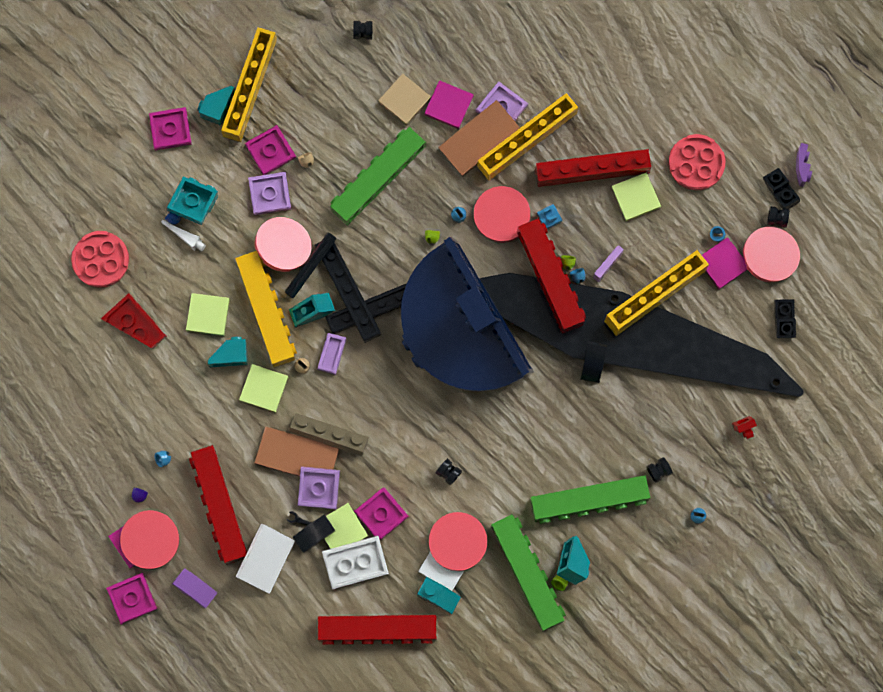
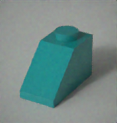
M228 86L206 95L204 101L201 100L198 105L200 118L221 126L230 107L235 88Z
M329 293L311 295L289 309L295 327L324 318L335 311Z
M231 337V340H226L208 359L209 367L248 365L246 339Z
M573 536L563 544L556 575L576 585L586 580L589 576L590 561L579 538Z
M428 577L425 578L417 594L418 597L450 614H453L461 598L458 594Z

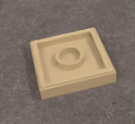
M402 74L378 100V103L407 126L430 101L431 96Z

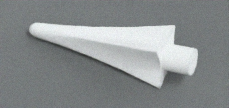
M165 220L161 221L163 225L179 236L194 251L196 248L200 251L204 250L206 245L202 243L199 236L182 230Z

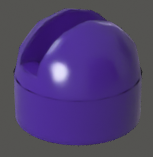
M134 487L131 497L133 501L140 503L146 499L148 492Z

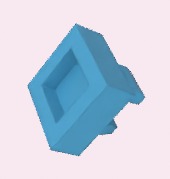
M554 204L537 212L538 218L541 223L546 225L547 229L562 222V218Z

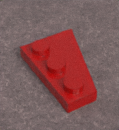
M130 293L101 318L152 349L167 337Z

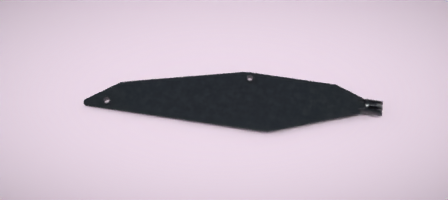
M504 273L480 278L502 318L572 358L585 360L588 341L607 345L605 364L801 397L804 393L803 389L767 353L659 307L650 311L616 336L604 321L608 313L632 297L624 292L571 283L569 285L571 291L576 292L578 297L577 304L579 308H583L586 319H584L583 326L562 334L537 277ZM611 298H616L618 301L613 302ZM773 381H777L779 385H773Z

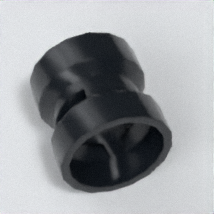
M354 21L353 39L363 37L366 40H372L373 22L366 21L361 23L360 21Z
M770 206L767 225L774 226L777 224L780 227L786 228L790 209L783 208L778 210L776 207Z
M664 457L660 458L656 464L651 463L646 466L649 475L655 483L661 481L662 476L673 474L669 463Z
M447 458L435 473L439 477L445 478L447 484L452 485L460 476L462 470L454 467Z

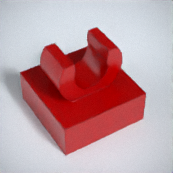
M748 416L732 423L734 430L738 433L742 432L744 438L754 437L751 429L757 426L754 418Z

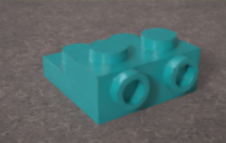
M183 176L167 206V211L202 225L218 198V191L211 185L205 186L194 178Z

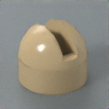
M312 152L298 157L299 163L304 168H308V163L310 166L314 163Z
M305 358L296 360L295 370L300 374L307 373L310 369L309 361ZM301 361L306 366V368L304 369L301 365L298 364V362Z

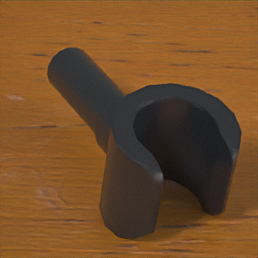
M293 511L289 513L295 515V519L293 521L286 519L293 525L299 523L308 526L312 523L300 518Z

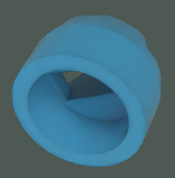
M455 207L452 210L451 217L453 221L461 223L466 219L464 208ZM456 210H459L463 217L460 218Z
M715 226L710 231V237L715 242L723 241L726 236L725 230L720 226ZM714 233H715V234H723L722 237L713 236V235H714Z
M583 268L575 269L569 273L575 284H580V281L584 282L586 279Z
M159 451L154 455L159 467L166 466L171 461V456L167 451Z
M695 508L691 512L690 518L694 523L701 524L706 519V512L702 508ZM694 513L704 514V516H694Z

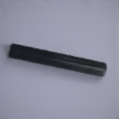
M328 232L285 290L289 297L294 298L336 241L334 235Z

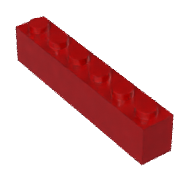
M649 149L540 162L536 163L535 166L537 186L544 187L640 175L646 172L648 174L651 170Z
M538 218L518 226L517 234L563 334L583 326L586 315L583 308H579L577 304L578 297L576 292L571 291L569 286L571 282L568 275L562 271V261L554 253L555 246L553 241L549 240L546 235L548 233L546 225L541 223Z
M211 445L191 452L192 458H189L192 470L196 469L198 476H195L197 487H201L203 494L200 495L203 506L207 505L209 510L206 516L209 525L213 524L215 531L212 532L214 542H218L220 550H217L220 561H224L228 565L243 560L247 550L216 450Z
M436 615L318 616V641L322 642V645H334V641H342V645H354V641H362L363 645H372L374 641H381L382 644H393V641H401V644H413V640H421V644H433V640H437Z

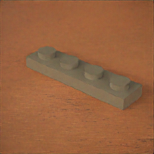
M298 413L295 414L289 429L291 433L359 456L363 455L369 437Z

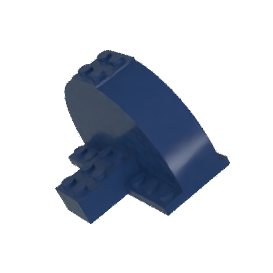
M452 237L444 240L445 243L432 250L420 261L406 284L401 303V322L404 333L402 335L404 339L402 344L407 351L412 352L413 357L411 359L417 368L425 369L432 376L450 386L465 390L485 391L512 385L531 375L534 371L460 244Z

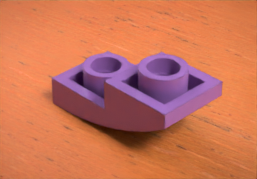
M804 143L800 144L796 158V174L799 186L801 187L810 181L812 171H809L811 164L807 163L810 152L807 151L808 145Z
M185 568L172 583L186 596L191 597L203 608H206L217 594L214 589Z

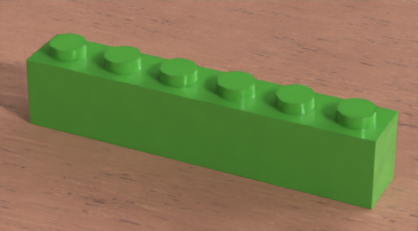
M410 127L406 130H401L396 137L397 139L393 143L387 144L380 156L377 155L373 158L367 170H361L357 175L358 179L354 183L350 182L344 188L345 192L341 196L337 195L331 201V211L347 226L426 147V141Z
M646 475L532 496L530 500L535 522L539 521L540 524L550 523L551 519L567 520L570 519V515L578 514V517L589 515L591 511L604 513L608 512V508L616 507V510L628 508L627 505L634 503L635 506H642L647 504L646 501L650 500V493Z
M512 514L491 524V528L542 632L564 622L563 617L566 614L562 606H557L554 600L557 596L553 588H549L546 583L548 577L545 571H540L537 565L540 562L536 553H531L528 547L531 543L527 535L523 536L520 529L523 527L518 517L514 518Z

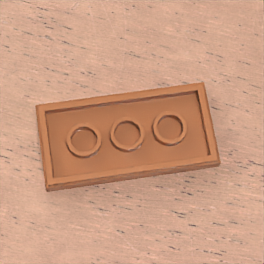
M496 100L438 148L463 177L477 166V162L481 157L520 129V127Z
M265 426L255 464L300 477L302 466L334 470L339 449L309 438Z

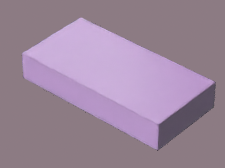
M617 246L594 273L593 279L599 283L623 254L624 249Z
M331 333L327 334L317 370L336 375L346 343V337Z

